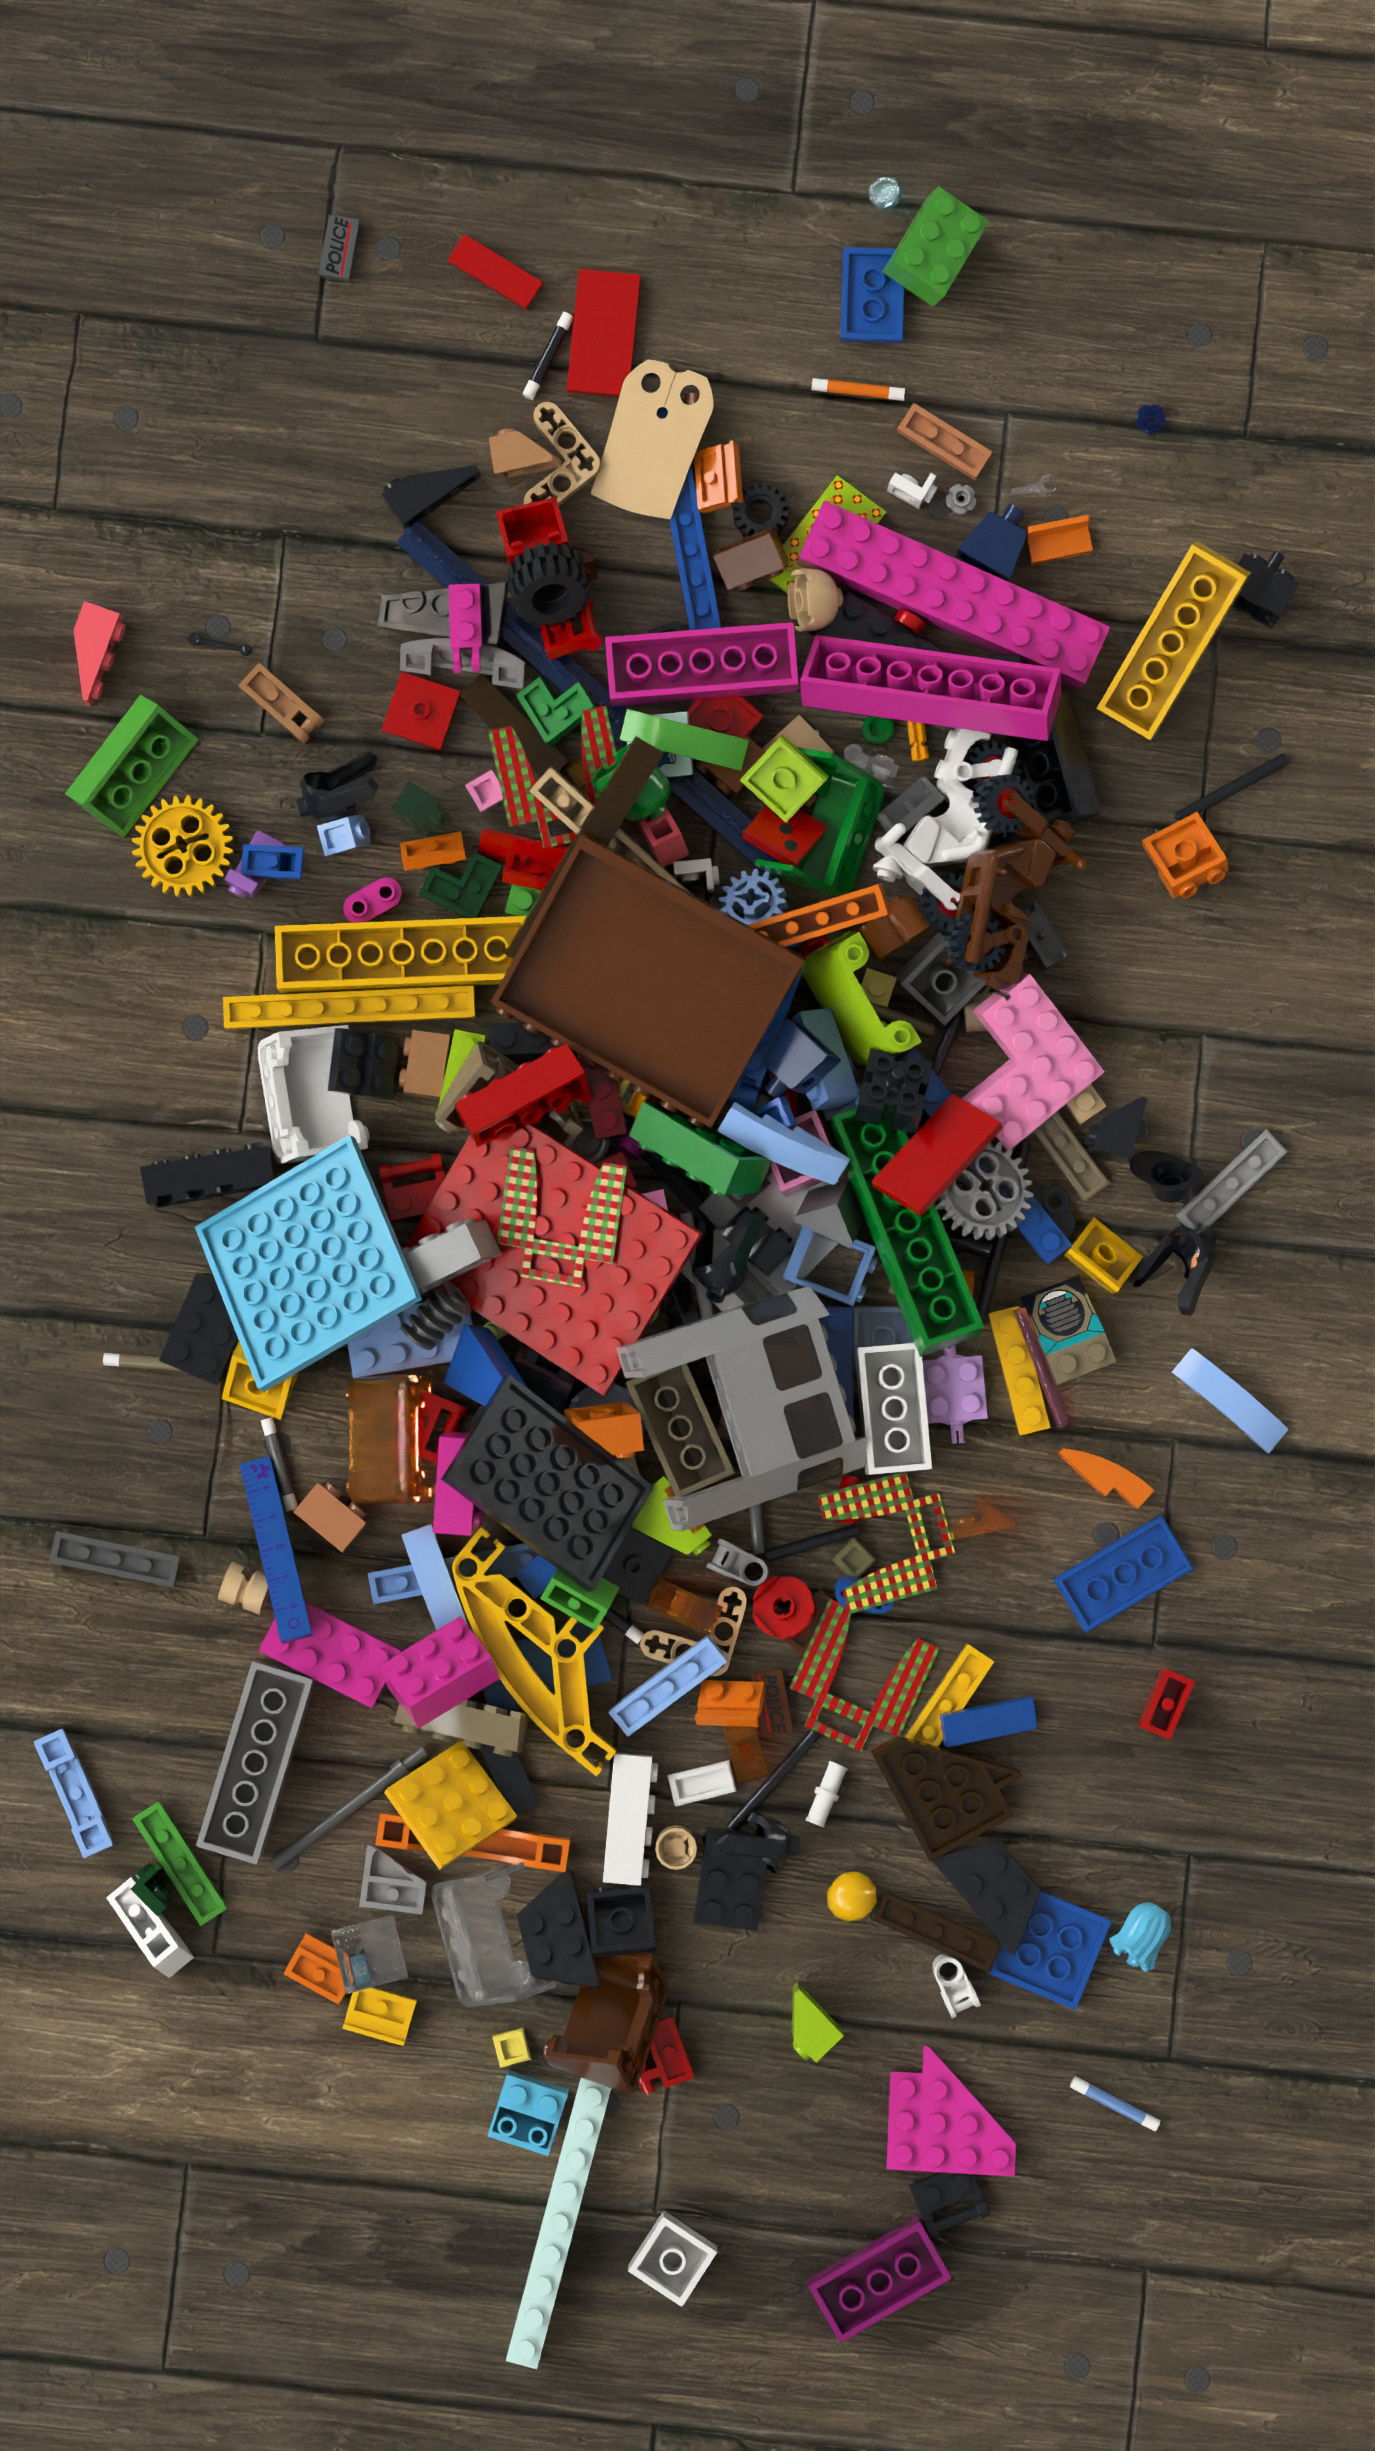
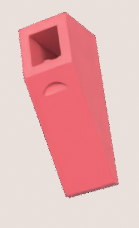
M84 601L74 627V638L82 697L87 706L92 707L94 699L99 700L104 688V683L101 682L105 670L110 671L113 665L115 654L112 651L115 642L122 640L126 625L123 624L124 620L120 613Z

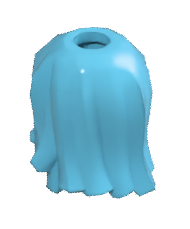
M1146 1902L1137 1905L1128 1915L1120 1932L1109 1938L1113 1952L1118 1956L1122 1952L1128 1953L1129 1957L1126 1962L1133 1967L1140 1965L1143 1972L1154 1969L1157 1954L1171 1932V1917L1154 1903Z

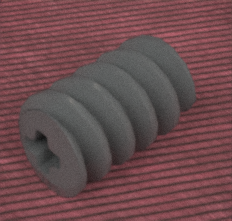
M449 1281L443 1283L447 1290L446 1293L438 1288L435 1290L438 1301L431 1297L426 1299L430 1307L429 1310L421 1305L418 1307L417 1310L421 1318L411 1314L409 1320L412 1326L404 1322L401 1324V1330L404 1334L423 1349L432 1350L436 1346V1342L443 1340L445 1337L444 1333H450L453 1325L459 1324L462 1316H467L471 1312L470 1305L464 1294Z

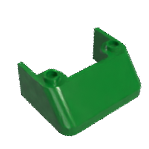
M797 747L829 776L815 792L819 796L811 816L827 826L826 833L797 867L783 864L779 861L776 863L756 859L755 865L784 881L828 896L838 897L848 894L852 891L883 801V785L876 778L834 753Z

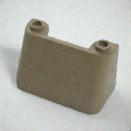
M477 1042L468 1054L435 1112L438 1126L447 1133H452V1131L459 1133L462 1129L466 1130L459 1118L455 1103L459 1102L464 1095L471 1092L476 1093L487 1087L492 1080L513 1073L519 1065L489 1045ZM573 1102L568 1104L569 1110L557 1114L555 1110L544 1113L540 1122L534 1125L569 1147L583 1130L578 1110Z

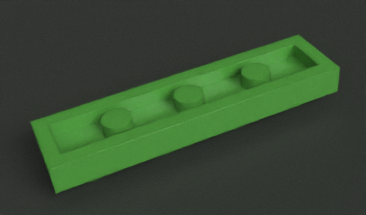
M161 1801L156 1802L132 1818L200 1926L229 1908Z

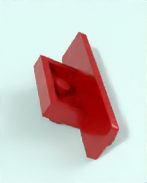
M482 829L478 854L489 859L506 862L502 882L543 890L568 847L557 845L543 848L542 841Z

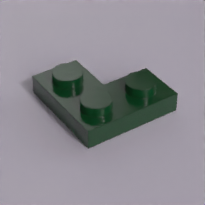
M475 852L461 880L432 866L419 892V896L464 918H478L503 866Z

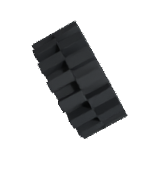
M754 482L751 487L746 485L742 489L743 502H735L733 504L735 527L739 529V533L742 536H750L774 526L779 536L783 528L786 527L789 514L788 500H785V494L779 492L778 487L774 484L772 487L768 486V482H763V485H758V482ZM757 501L768 503L773 510L771 519L765 523L754 522L749 516L748 510L750 506Z

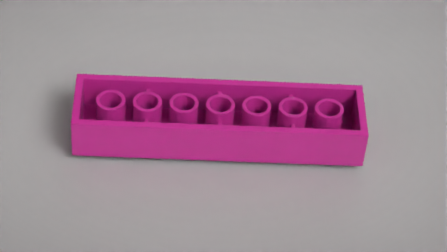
M815 635L800 679L802 706L1048 741L1061 698V669Z

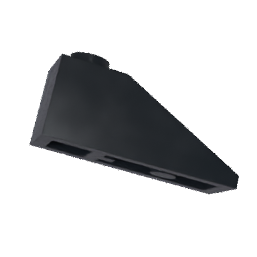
M476 465L409 475L402 480L396 478L384 487L385 492L382 493L383 501L405 530L407 526L411 527L416 520L420 521L481 478L480 470Z

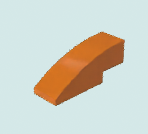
M1062 1448L1057 1452L1101 1496H1107L1113 1489L1130 1506L1138 1509L1155 1491L1135 1474L1102 1457Z

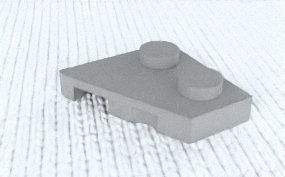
M368 1844L359 1907L422 1915L427 1881L376 1846Z

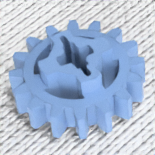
M758 869L753 870L752 876H748L745 871H741L742 878L740 880L732 876L730 878L733 884L732 887L723 886L722 888L727 897L719 898V902L723 907L720 910L747 925L783 914L781 909L788 908V904L784 899L787 897L784 888H780L782 886L778 878L772 880L771 874L767 871L763 876H760ZM762 887L768 889L773 896H770L769 892H763ZM734 910H737L739 914H744L745 919L739 917Z

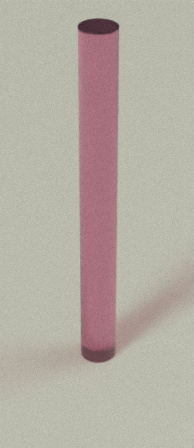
M1026 1307L1017 1308L1013 1311L1058 1428L1064 1427L1070 1423Z

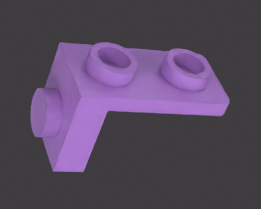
M257 831L250 842L251 845L284 846L280 841L261 831ZM241 859L236 870L230 869L224 879L228 886H230L228 891L242 899H246L249 896L256 900L267 878H250L241 875Z

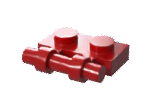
M673 2015L659 2020L650 2047L656 2066L647 2068L645 2063L639 2081L643 2095L655 2091L652 2079L661 2077L664 2089L695 2078Z

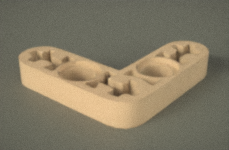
M543 402L534 410V424L563 459L564 463L562 467L554 470L526 493L524 504L532 503L533 497H536L538 500L542 499L547 495L546 490L543 488L548 486L551 495L557 498L558 506H560L596 477L600 469V459L560 408L554 403ZM545 411L547 414L555 413L553 421L558 427L555 432L548 421L541 422L542 412ZM566 433L572 434L576 439L575 445L570 449L560 447L558 439L561 435ZM581 447L584 448L580 451L584 460H593L591 471H588L586 468L582 471L580 470L581 462L575 454ZM560 476L567 477L571 481L570 488L565 492H559L553 486L554 480Z
M737 1587L725 1588L720 1593L708 1635L718 1645H729L730 1647L728 1652L721 1650L728 1658L727 1663L710 1676L722 1675L727 1671L747 1604L745 1593ZM732 1592H737V1598L742 1600L741 1605H736L732 1612V1615H738L737 1622L728 1617H718L720 1610L726 1613L728 1603L724 1602L723 1599L725 1596H730ZM721 1622H727L733 1628L732 1637L725 1641L718 1639L714 1633L716 1625ZM650 1630L643 1635L640 1647L645 1656L665 1663H671L676 1659L675 1651L679 1645L688 1644L692 1647L697 1641L659 1630ZM657 1635L659 1636V1642L668 1645L669 1638L676 1640L671 1648V1658L663 1657L666 1651L662 1649H657L655 1653L649 1652V1646L645 1645L646 1639L652 1640L653 1636Z

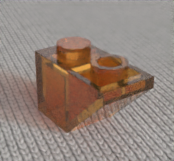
M658 1578L645 1605L660 1614L709 1636L723 1609L722 1606L661 1578Z

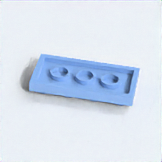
M427 1302L410 1306L347 1343L353 1378L451 1362L464 1324L473 1325L471 1312L467 1316H462L461 1322L453 1325L450 1333H444L445 1337L443 1340L436 1342V1346L432 1350H426L416 1345L401 1330V1324L404 1322L412 1326L409 1316L415 1314L421 1318L417 1310L418 1307L421 1305L428 1310L430 1307Z

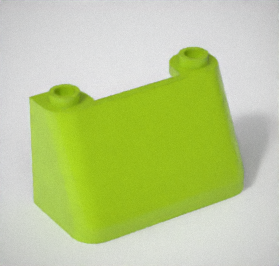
M848 931L805 957L807 961L803 966V977L822 1009L831 1008L844 1049L850 1054L853 1062L859 1065H867L871 1048L896 1055L922 1042L910 1023L897 1020L887 1025L885 1021H881L853 972L866 964L869 958L867 944L860 932Z

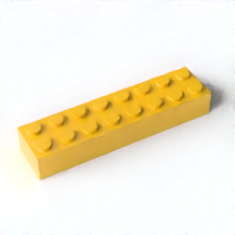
M526 916L275 926L277 989L280 993L500 985L513 961L511 957L505 955V951Z

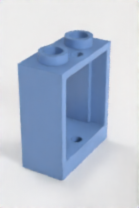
M802 1226L781 1280L801 1288L810 1285L816 1294L852 1307L855 1301L861 1303L867 1285L862 1284L866 1272L873 1273L879 1257L874 1255L876 1247L857 1239L854 1240L851 1248L864 1253L848 1296L797 1276L813 1234L829 1239Z

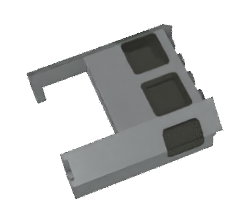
M810 1285L800 1289L786 1290L616 1347L625 1378H645L706 1357L742 1476L687 1496H672L663 1499L672 1530L684 1531L865 1467L867 1437L854 1436L856 1431L853 1418L847 1413L844 1404L846 1402V1394L842 1385L838 1384L835 1374L837 1364L833 1355L829 1354L826 1344L828 1340L827 1331L819 1321L820 1318L830 1314Z

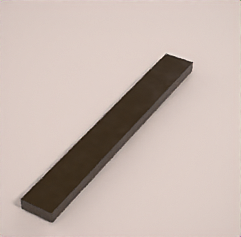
M635 736L506 949L505 955L512 959L516 956L579 837L582 834H587L606 846L609 845L664 753L661 750Z

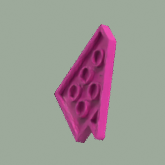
M923 2045L922 2073L890 2071L886 2169L1015 2176V2141L929 2046Z

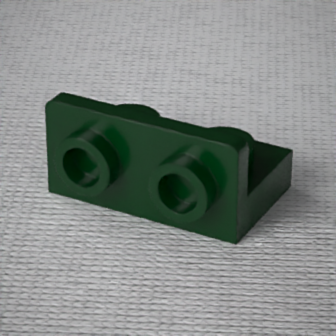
M160 1862L154 1866L151 1863L145 1865L132 1878L136 1884L131 1888V1891L156 1916L163 1913L173 1903L169 1898L172 1895L171 1891L162 1882L154 1883L151 1880L163 1868Z

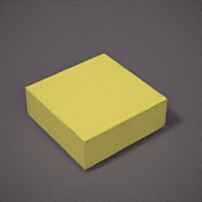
M524 2027L492 2036L500 2068L532 2059Z

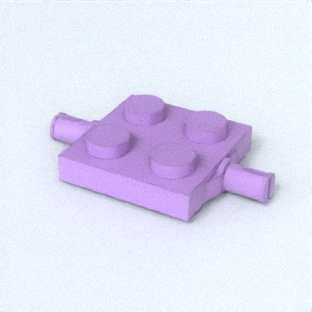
M953 1345L950 1346V1349L948 1347L943 1349L944 1356L922 1362L928 1424L943 1423L950 1425L951 1444H956V1431H958L959 1443H965L963 1424L971 1420L988 1419L982 1355L970 1357L956 1355V1346Z

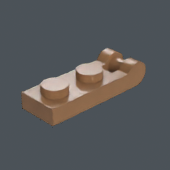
M260 663L238 685L243 692L285 727L302 744H305L310 739L309 734L315 727L319 728L325 722L320 715ZM302 713L307 719L299 727L293 720Z

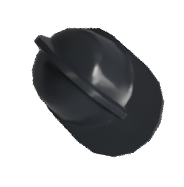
M1148 1150L1139 1152L1129 1162L1133 1175L1150 1184L1154 1196L1162 1202L1188 1204L1191 1200L1194 1186L1202 1179V1170L1197 1165L1182 1161L1160 1151Z

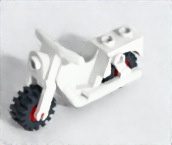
M956 728L954 731L950 730L946 737L944 748L948 750L945 759L939 761L934 777L938 778L935 787L949 803L946 813L938 817L925 816L920 819L903 846L895 843L906 831V827L902 823L893 826L883 837L877 838L875 842V849L885 856L873 865V870L878 872L877 877L884 881L895 882V878L901 879L904 875L907 878L908 884L920 894L919 901H921V905L918 907L919 912L923 911L924 914L921 918L924 922L927 920L930 923L928 926L931 929L937 928V932L941 933L945 932L948 926L954 925L952 921L956 918L964 877L961 875L955 877V874L952 873L938 876L929 867L967 863L972 853L987 849L993 829L987 830L984 828L986 823H979L977 820L982 815L981 813L975 814L974 808L979 807V803H973L974 797L981 795L976 790L978 787L983 786L982 782L985 779H990L992 776L1012 774V776L1022 775V769L1018 767L1021 764L1020 758L1016 759L1019 751L1005 744L999 746L998 742L985 743L991 737V734L986 732ZM981 745L967 756V758L965 759L966 762H963V759L970 746ZM973 904L972 914L975 911V904Z

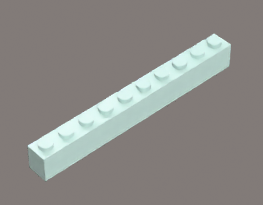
M580 2078L506 2357L508 2362L537 2369L611 2091V2088Z

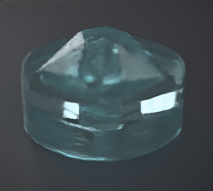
M890 177L877 179L869 190L870 200L880 210H889L895 207L902 195L900 186Z

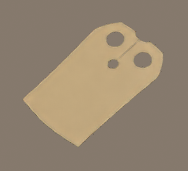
M648 359L628 374L621 388L614 419L600 463V469L596 475L591 495L630 512L671 519L688 470L714 408L712 389L707 377L690 370L681 373L675 372L669 367L668 363ZM648 373L657 374L661 381L659 389L652 393L644 391L641 385L643 377ZM688 385L696 386L700 393L698 401L692 405L683 403L680 397L682 389ZM665 406L668 415L664 419H660L657 416V410Z

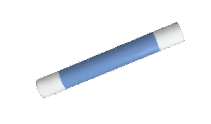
M1074 2076L1070 2088L1153 2131L1158 2129L1161 2120Z

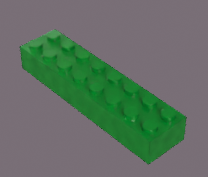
M857 1108L834 1115L828 1128L838 1152L850 1158L849 1163L845 1167L846 1173L919 1356L922 1357L979 1337L984 1325L939 1213L935 1208V1203L922 1216H919L873 1187L872 1180L909 1141L906 1132L892 1129L893 1121L881 1119L879 1125L854 1120Z

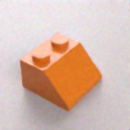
M627 1401L564 1410L565 1416L576 1427L612 1455H616L617 1458L633 1457L635 1452L644 1451L641 1414Z

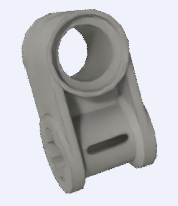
M720 1538L718 1539L719 1547L712 1562L707 1563V1568L752 1586L760 1585L767 1579L769 1573L768 1566L763 1560L745 1552L744 1549ZM729 1551L728 1557L724 1565H722L723 1559L726 1553ZM753 1562L759 1563L763 1568V1575L757 1581H751L745 1575L747 1565Z

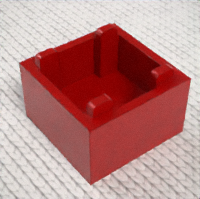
M556 497L496 511L508 565L515 562L514 558L518 554H524V549L528 547L531 549L535 548L536 544L539 543L548 545L549 542H556L557 546L565 544L569 547Z

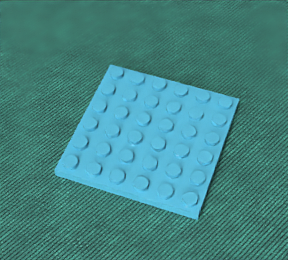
M351 1135L329 1146L195 1227L257 1388L264 1392L422 1300L356 1138Z

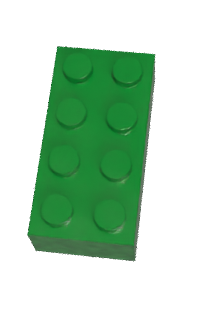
M662 1101L642 1103L629 1134L630 1137L639 1142V1147L646 1151L660 1154L663 1156V1162L674 1167H681L687 1171L686 1176L695 1181L705 1182L710 1185V1190L719 1196L727 1197L728 1194L744 1196L745 1193H759L771 1165V1160L717 1131L720 1127L717 1124L712 1128L706 1125L705 1129L691 1123L688 1120L690 1116L681 1110L674 1113L661 1105Z

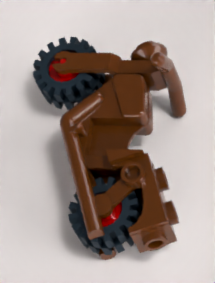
M1012 774L992 776L990 779H985L982 782L983 786L978 787L976 790L981 795L974 797L973 803H979V807L974 808L975 814L981 813L982 816L977 818L979 823H986L984 828L987 830L993 829L992 832L996 833L1014 831L1019 836L1025 838V840L980 850L969 856L956 918L952 921L954 925L948 926L946 930L951 933V936H945L944 941L950 942V946L945 947V952H948L946 963L953 964L957 968H964V971H982L974 973L973 977L986 980V986L996 989H1004L1005 985L1019 983L1023 971L1025 950L1029 941L1032 920L1012 904L1013 897L1021 890L1043 886L1050 869L1058 865L1073 864L1078 870H1085L1088 867V861L1066 844L1076 835V830L1071 829L1072 824L1066 821L1053 820L1052 825H1049L1048 821L1030 806L1036 805L1035 799L1030 800L1029 795L1034 794L1032 788L1025 789L1029 783L1026 780L1020 781V776H1012ZM973 904L976 905L974 914H972Z

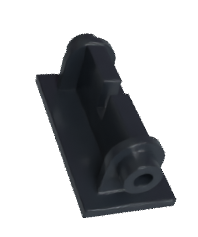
M681 1277L675 1280L660 1305L665 1310L668 1318L669 1330L700 1320L696 1308L689 1311L684 1309V1306L693 1303L686 1281L682 1282Z

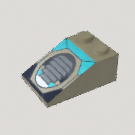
M1079 1275L1020 1298L1054 1386L1116 1362L1105 1331Z

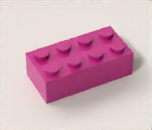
M306 1600L313 1636L282 1644L276 1620L274 1619L258 1650L259 1652L370 1708L375 1707L386 1685L379 1665L401 1653L402 1649Z

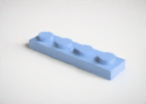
M707 1635L612 1706L608 1713L628 1737L727 1663L728 1658L712 1638Z

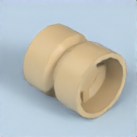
M232 1561L222 1582L218 1600L232 1605L240 1602L243 1609L260 1615L269 1597L265 1573L261 1571L250 1573L249 1567Z
M668 1826L660 1832L656 1839L655 1851L657 1858L662 1865L669 1869L678 1870L685 1868L692 1863L696 1856L697 1844L695 1836L684 1826Z

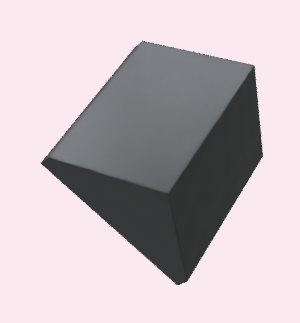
M847 1179L837 1182L835 1185L830 1184L809 1190L793 1221L851 1248L865 1218L850 1180Z

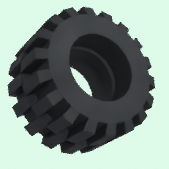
M549 542L548 545L539 543L536 544L535 548L531 549L528 547L524 549V554H518L514 558L515 562L510 563L507 579L513 607L516 609L517 615L524 618V621L528 623L534 621L536 626H542L543 624H548V627L555 626V623L564 624L568 622L567 619L576 618L579 616L578 611H584L586 608V602L590 599V587L583 559L574 548L569 550L568 545L561 544L557 546L556 542Z

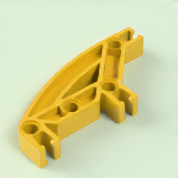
M481 1526L458 1553L452 1565L456 1587L475 1636L491 1655L500 1680L520 1707L555 1743L597 1777L604 1764L599 1761L595 1765L582 1752L588 1747L590 1742H594L607 1751L605 1758L608 1761L617 1751L614 1746L596 1733L590 1726L583 1654L604 1629V1625L600 1623L596 1631L592 1630L583 1640H579L576 1635L570 1632L577 1622L576 1619L570 1617L562 1628L556 1632L554 1615L502 1573L485 1574L486 1570L500 1555L506 1545L496 1538L493 1543L497 1548L485 1560H481L478 1555L472 1552V1548L481 1535L486 1539L490 1536L488 1530ZM470 1558L477 1563L475 1574L466 1576L461 1573L459 1564L463 1559ZM521 1599L526 1603L527 1610L523 1615L514 1616L509 1612L508 1605L512 1600ZM505 1621L511 1623L552 1657L555 1692L550 1690L533 1669L516 1643ZM564 1639H570L576 1645L575 1652L570 1656H563L558 1652V1644ZM573 1729L581 1730L585 1735L583 1743L577 1746L569 1744L566 1739L568 1732Z

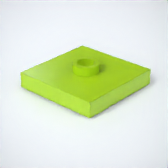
M782 734L744 774L740 781L784 822H787L829 776Z

